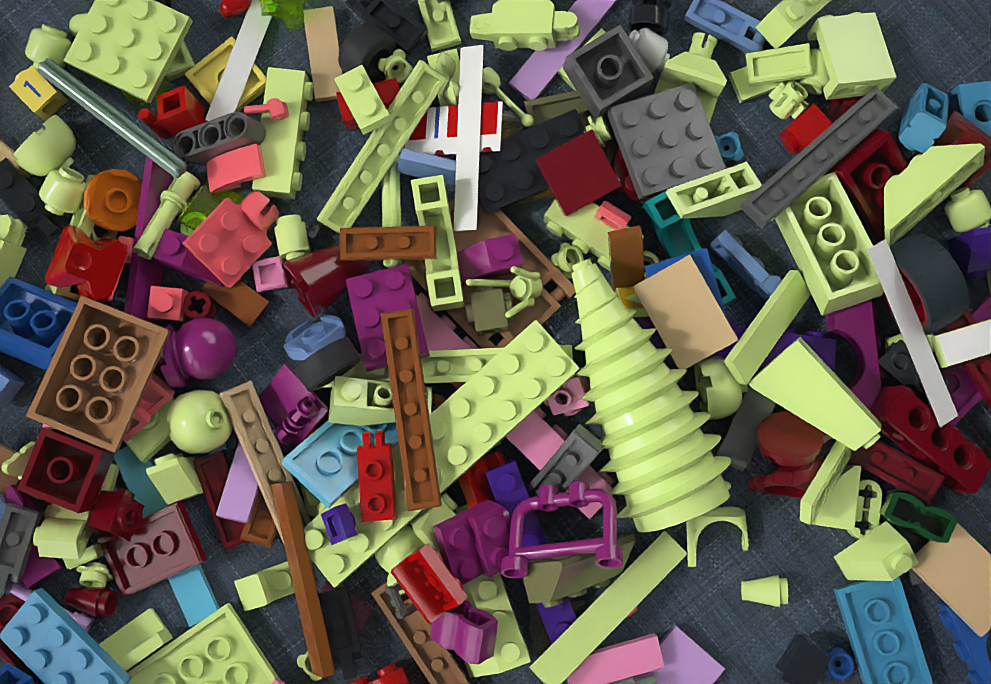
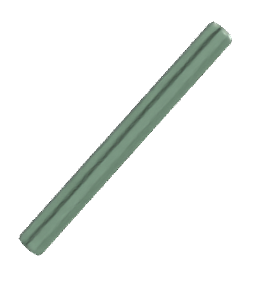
M46 58L43 62L39 63L38 72L173 177L179 178L186 172L187 163L53 60Z

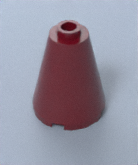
M340 244L287 260L281 267L291 289L295 288L300 296L298 300L312 317L321 315L347 289L346 279L362 275L371 266L370 261H341Z

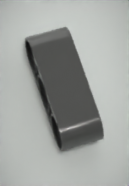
M233 112L179 132L173 140L172 149L178 157L199 166H204L207 161L226 152L252 144L261 145L264 141L266 130L261 122L241 112Z
M748 384V392L742 393L741 405L737 411L729 416L722 431L721 440L714 449L713 456L729 457L731 459L729 466L739 471H744L757 446L758 427L763 419L771 415L776 403L754 390Z

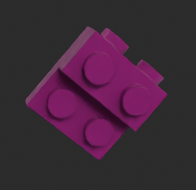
M485 500L433 526L444 565L452 575L461 581L462 585L481 575L491 578L500 573L501 560L509 555L510 535L507 525L511 523V518L507 509L500 504Z

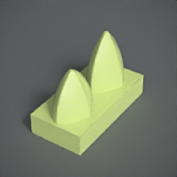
M457 48L427 56L429 66L447 78V81L437 94L440 107L458 105L460 59Z

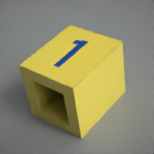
M33 66L21 71L16 76L15 81L9 86L35 114L45 121L68 101Z

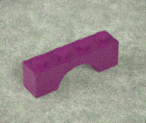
M871 299L826 314L827 332L841 337L853 350L856 369L847 387L868 410L871 409L882 390L881 383L884 382L883 367L877 362V352L881 348L880 337L875 333L874 321L877 318V308Z

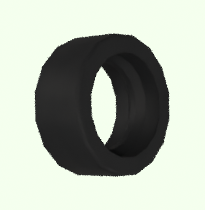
M344 337L310 355L296 367L295 372L306 390L313 392L333 382L335 376L341 377L360 362L361 356L350 339Z

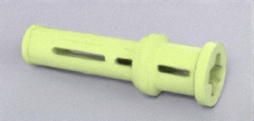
M186 171L179 178L174 177L168 190L161 193L159 208L133 247V251L138 252L137 255L148 260L152 259L165 228L169 229L177 214L186 210L188 198L193 190H198L200 181L194 175Z

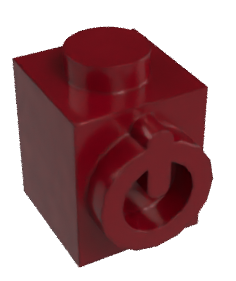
M117 488L115 492L101 490L85 526L105 537L130 542L133 533L142 523V512L145 505L134 500L135 494L125 489Z

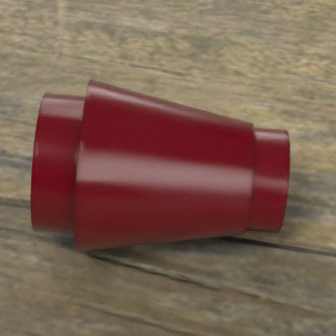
M71 587L66 593L65 604L95 618L102 619L103 617H110L114 613L117 606V593L111 591L109 587Z

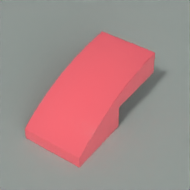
M258 144L226 152L206 162L209 189L212 194L241 187L242 182L266 177L262 149Z
M605 200L600 205L594 218L614 230H620L626 227L632 216Z
M152 373L123 438L125 441L130 440L149 423L151 416L174 396L175 390L154 373Z

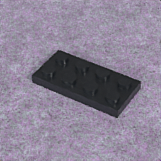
M577 109L502 139L500 151L479 152L478 199L486 216L550 189L535 160L586 133Z

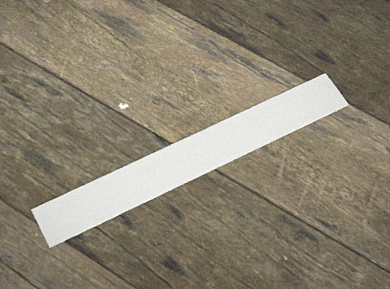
M278 0L251 1L205 120L211 121L236 111Z
M483 45L463 47L460 53L453 231L477 230Z
M885 239L867 249L941 428L957 417L958 414L890 247Z

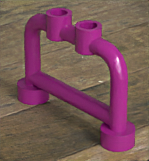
M584 481L571 482L569 484V492L558 493V488L552 485L541 486L539 488V496L524 499L516 506L512 513L509 555L501 560V574L508 578H524L528 575V560L596 552L595 563L597 566L602 568L621 567L623 565L624 550L617 546V507L613 496L603 489H589V484ZM591 502H600L603 505L602 538L522 547L524 518L528 512L538 509L551 512L557 510L558 507L568 505L582 508L588 506Z

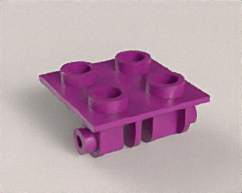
M287 363L282 366L259 396L264 411L279 426L274 431L279 445H286L292 441L297 446L300 445L329 411V408L314 392L306 390L298 375Z

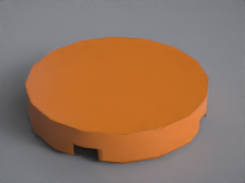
M109 169L99 172L89 181L84 191V206L88 216L96 225L109 231L123 232L133 228L137 223L142 181L138 176L127 170Z

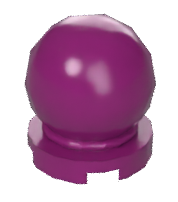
M195 318L184 323L178 332L171 325L162 327L171 331L163 349L166 365L160 366L165 380L171 388L187 386L189 384V376L199 380L214 379L226 372L235 359L237 351L236 340L232 331L223 322L213 318Z

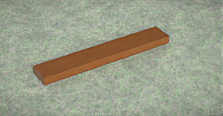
M412 308L381 313L408 511L441 507V494L415 310Z
M292 481L271 484L311 668L313 675L326 678L334 675L335 669L308 547L305 543V534L294 484Z

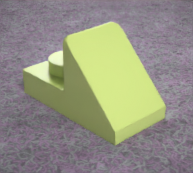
M288 561L234 581L244 611L265 606L274 600L295 593Z

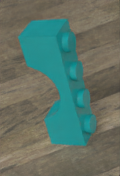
M666 191L645 202L641 210L669 259L702 249L694 235L690 219L680 218ZM712 264L724 305L735 299L736 296L722 271Z

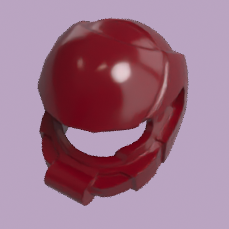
M818 454L811 463L792 467L775 463V459L768 456L766 459L777 465L778 469L774 473L765 476L755 475L748 481L747 486L751 491L758 490L762 494L803 498L822 466L824 459L821 454Z

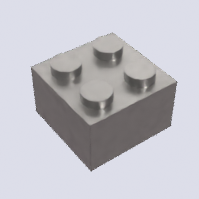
M621 25L616 26L566 56L563 70L594 119L606 115V111L610 107L626 103L648 90L654 79Z

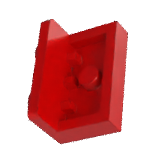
M429 543L413 551L391 569V574L429 624L446 611L459 606L468 598L463 591L464 588L461 581L449 572L444 565L442 555L432 548Z

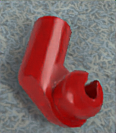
M222 0L219 11L222 16L231 18L248 10L251 0Z

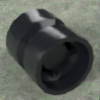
M632 0L634 7L630 10L628 23L630 31L649 28L660 36L667 33L670 13L667 10L671 7L672 0Z

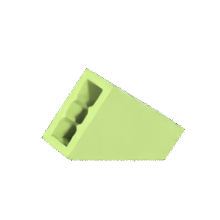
M801 337L766 365L748 383L754 390L854 451L861 446L865 449L869 448L881 437L878 433L881 431L882 424Z

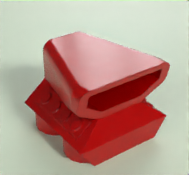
M68 225L62 231L46 272L45 282L58 288L76 284L79 296L105 303L112 295L127 256V245L117 239L100 238L93 242L82 229Z

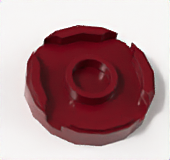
M792 412L774 413L763 419L758 427L757 445L761 453L766 458L769 456L775 459V463L792 467L807 465L814 461L815 456L820 455L823 450L824 432Z

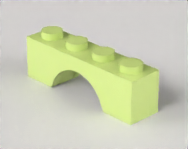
M443 175L413 179L411 184L419 226L437 227V259H425L431 307L434 312L465 307Z

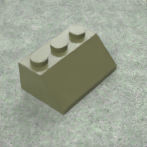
M634 534L617 536V546L624 550L623 565L618 568H602L597 566L595 563L596 552L528 561V575L523 578L529 603H543L545 608L562 604V598L565 596L572 598L586 594L587 587L599 588L609 585L610 578L623 572L635 542Z

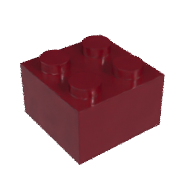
M42 427L17 490L76 513L91 511L115 453L53 427Z

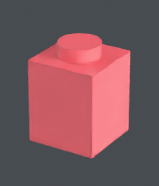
M151 286L147 317L161 322L181 324L188 322L190 317L185 314L183 303L185 296L190 292L179 288Z

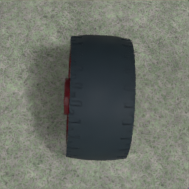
M915 234L889 246L925 335L949 325L966 312L969 307L967 283L956 261L939 242L927 235ZM883 292L879 298L888 313L895 319L885 292Z

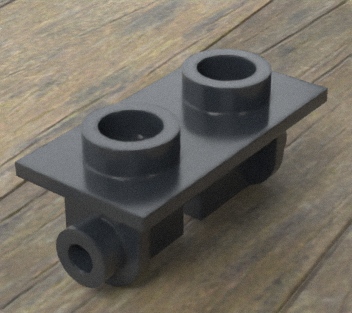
M901 339L897 343L892 342L885 349L886 353L877 362L903 385L913 389L917 397L927 405L930 401L906 343ZM942 375L943 380H944V382H945V384H946V387H947V386L950 384V381H948V380Z

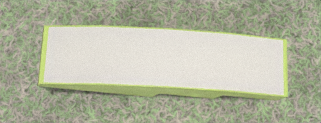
M991 319L930 337L940 368L990 354Z

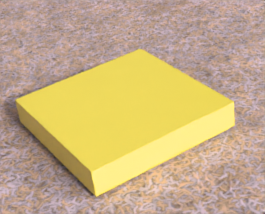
M232 36L185 73V76L210 106L236 42ZM255 63L252 66L235 112L242 110L265 91L267 77Z

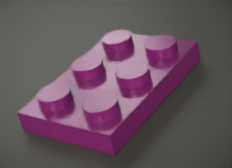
M408 263L346 279L364 366L367 372L388 367L381 313L413 308L415 310L421 358L430 356Z

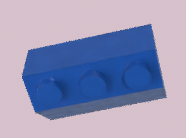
M10 276L0 287V351L47 370L78 303Z

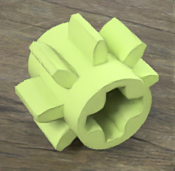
M783 81L780 82L768 95L773 99L769 105L770 109L776 116L784 120L788 119L790 115L796 119L809 106L804 101L808 96L807 91L795 81H790L787 85Z

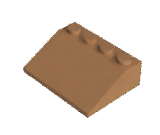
M81 296L26 417L117 453L171 331Z

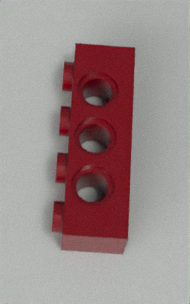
M905 385L883 387L869 410L882 424L881 432L914 460L945 476L942 483L953 493L976 494L991 468V460L983 454L982 448L970 443L961 435V431L951 424L947 423L940 428L932 407L922 402L917 397L916 392Z

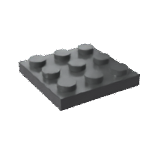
M694 82L610 107L606 111L639 200L726 169Z

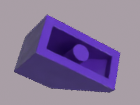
M991 226L972 229L948 240L950 254L956 261L962 274L967 275L968 280L987 277V271L991 270Z

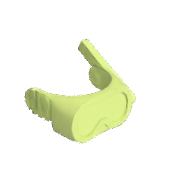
M732 506L716 507L709 512L686 521L688 567H696V549L699 534L708 524L716 521H728L736 524L742 530L743 551H748V529L746 514L743 509Z

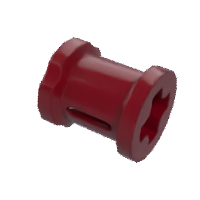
M193 291L185 296L183 310L188 317L194 319H214L218 313V304L209 295ZM199 301L205 302L202 306V313L196 311L199 308Z

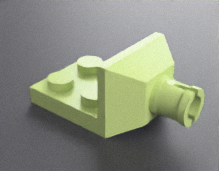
M694 33L689 52L685 51L666 61L654 94L694 82L710 124L717 98L725 87L727 79L717 62L711 59L717 39L709 35L702 48L705 33Z

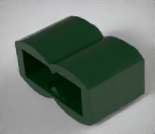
M888 492L879 512L890 523L911 528L919 536L939 543L949 542L958 522L947 511L937 507L925 506L916 497L901 492Z

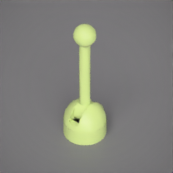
M485 67L482 71V93L487 95L495 93L521 118V123L525 127L531 126L534 121L533 117L525 114L499 89L501 85L500 77L491 67Z

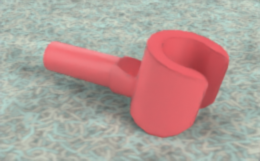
M277 98L268 100L267 104L244 107L245 114L270 112L272 120H282L289 117L287 104Z

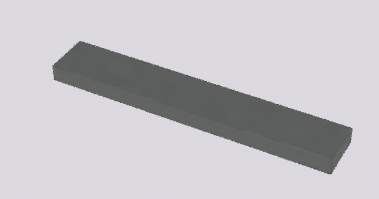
M875 86L741 204L740 208L763 230L893 115L899 107Z

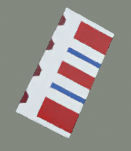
M503 101L481 103L480 152L500 151ZM458 105L429 107L407 140L405 149L430 155L457 154Z

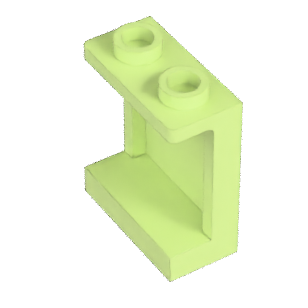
M854 12L843 16L825 15L818 18L807 33L809 41L818 40L830 80L823 88L826 100L865 96L875 86L884 93L896 79L875 12L863 14L861 12Z

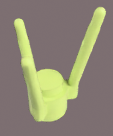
M515 266L511 267L510 270L519 276H516L513 280H466L468 286L510 287L512 295L518 300H522V302L506 312L505 316L507 318L517 314L526 307L534 306V299L538 298L542 292V282L538 272H529Z

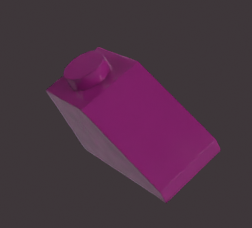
M165 228L153 258L167 269L222 287L223 283L182 244L188 236Z
M515 233L484 240L457 252L462 285H465L468 279H490L511 274V267L522 268L523 265Z

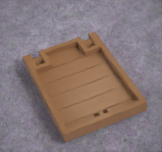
M455 199L449 204L453 230ZM478 199L477 230L453 231L457 252L484 240L515 233L523 262L521 269L529 272H538L542 282V292L538 298L534 299V306L526 307L514 315V323H508L507 332L499 333L503 339L496 346L489 340L494 334L477 336L475 322L468 323L466 306L445 310L481 349L505 348L535 320L542 326L561 308L559 302L565 296L570 299L576 293L574 285L501 210L486 216ZM425 259L402 260V265L408 263L411 276L429 294ZM511 273L490 279L513 280L519 275ZM552 281L557 287L549 294L543 287ZM462 285L465 304L471 303L470 294L476 293V289L483 286ZM495 287V290L502 289V293H510L512 308L522 302V300H518L512 295L510 287Z

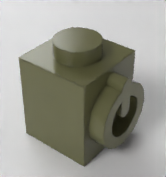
M483 286L477 288L476 293L470 294L471 303L465 304L468 323L475 322L477 336L507 332L508 323H514V315L510 318L505 316L506 312L512 308L510 293H502V289L495 290V287Z

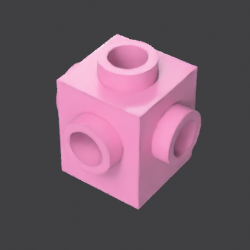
M574 375L544 402L547 407L550 406L553 416L561 413L564 416L574 415L580 412L583 407L590 405L591 401L579 400L590 390L588 377Z

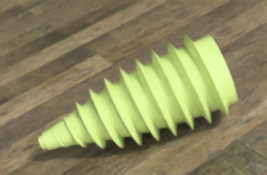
M587 259L573 265L574 272L571 275L580 317L575 323L581 324L583 340L574 349L585 351L586 365L575 375L587 376L590 379V390L579 400L595 402L596 414L585 424L601 425L603 437L600 441L602 445H606L603 449H608L611 460L600 471L616 472L619 483L609 493L611 495H624L627 506L617 515V518H633L638 532H652L686 522L718 507L730 497L728 490L731 488V484L724 481L721 473L731 464V459L726 456H713L711 450L719 443L721 436L703 434L700 429L709 419L710 413L692 412L689 404L698 396L699 392L681 391L677 385V382L687 370L669 369L663 361L673 349H656L649 339L656 331V328L642 329L633 319L637 310H627L617 297L618 292L613 291L596 263L592 264L591 260Z

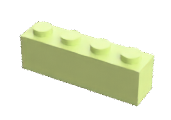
M268 67L263 104H267V101L272 98H277L287 104L289 117L282 120H272L270 112L262 113L261 123L265 127L266 135L264 141L259 146L262 149L266 177L254 179L252 189L254 192L258 191L266 197L295 200L296 191L301 190L302 173L298 171L300 161H304L306 155V143L302 142L303 132L308 131L310 124V114L306 112L307 101H312L314 92L313 82H310L305 71Z

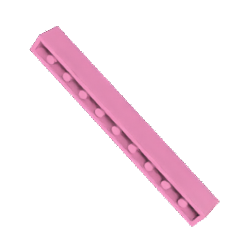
M422 292L418 296L416 295L429 351L479 349L467 336L461 339L453 332L457 326L445 314L439 318L431 310L430 300ZM450 382V383H451L456 389H459V388H460L463 384H465L466 382ZM540 407L506 436L539 470L545 466L569 437L558 425L555 424L551 428L543 420L546 414ZM590 465L575 480L587 482L589 489H603L607 492L613 489L611 485L615 482L606 472H601L600 470L596 472ZM591 502L588 506L578 509L590 519L603 505L600 502Z

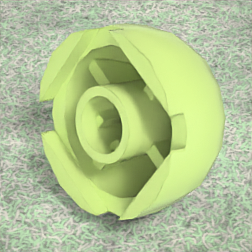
M56 114L43 123L46 127L45 129L41 128L37 132L34 131L13 154L12 159L30 174L47 176L51 170L60 169L61 167L69 168L75 162L71 156L76 149V139L69 126Z
M710 356L694 364L696 390L700 392L702 399L699 404L702 412L710 413L708 420L721 419L733 414L742 403V393L748 392V384H739L724 363L726 358L720 356Z
M194 390L179 395L171 403L167 413V422H170L171 432H169L171 440L179 449L190 454L208 453L221 447L229 439L233 429L232 422L220 395L213 391Z

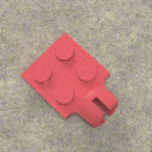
M258 191L250 192L238 204H235L230 198H225L182 244L226 287L231 288L272 244L266 233L267 229L279 217V211L274 204L268 207L267 204L270 202V199Z

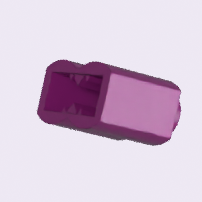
M465 600L462 604L446 611L431 623L430 636L442 648L453 649L465 662L480 664L494 656L498 620L484 610L473 608Z

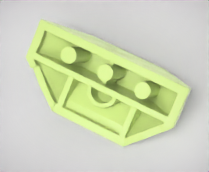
M978 143L930 147L922 155H916L902 173L892 176L887 181L884 187L885 239L889 246L905 235L964 183L971 174L983 166L985 146Z

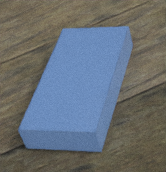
M403 148L397 162L396 172L420 178L443 175L446 184L455 186L456 160Z

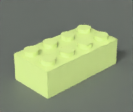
M836 173L824 175L775 218L822 316L882 296L884 292L867 251L873 245Z

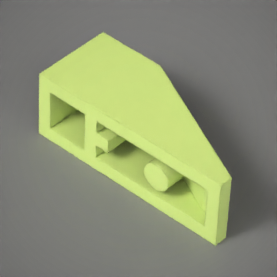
M744 162L667 189L666 194L681 219L719 217L742 210L740 208L741 204L759 189L762 184L749 164Z

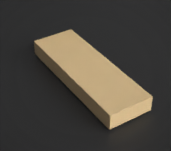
M329 6L303 10L315 100L320 102L337 99L336 92H340L334 78L342 75L343 70L338 62L340 47L334 8Z

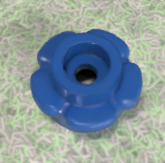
M833 648L830 653H825L831 657L824 669L825 674L829 678L843 680L852 674L854 660L844 649ZM836 661H840L839 667L835 666Z

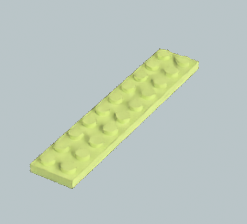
M537 320L532 322L429 415L440 494L580 370ZM399 443L392 448L397 519L361 522L358 480L348 492L329 508L347 503L349 511L355 518V528L358 535L331 545L321 517L322 513L329 510L328 508H325L303 528L310 559L334 588L344 582L424 510L408 511Z

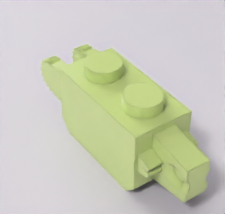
M498 0L493 5L492 13L471 16L470 34L472 38L493 41L495 48L505 51H512L516 48H531L537 51H542L546 48H556V41H572L576 38L578 39L581 33L576 13L556 11L554 4L550 0Z

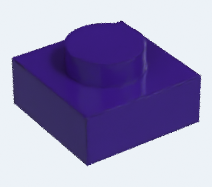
M347 503L335 506L321 514L331 545L358 535L355 528V518L349 511Z

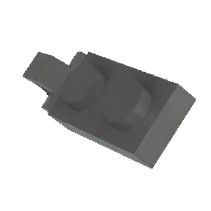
M8 503L0 524V598L9 596L14 582L19 583L24 574L33 546L34 532L40 524L43 511L14 503Z

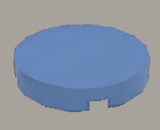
M325 315L320 317L321 322L314 324L313 320L306 321L293 329L285 339L284 349L288 357L293 360H305L326 345L344 338L346 329L341 318Z

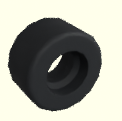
M363 23L351 31L342 43L338 57L339 66L344 72H348L363 65L372 84L376 83L385 75L383 71L379 70L378 62L382 58L390 57L397 50L395 40L372 23Z

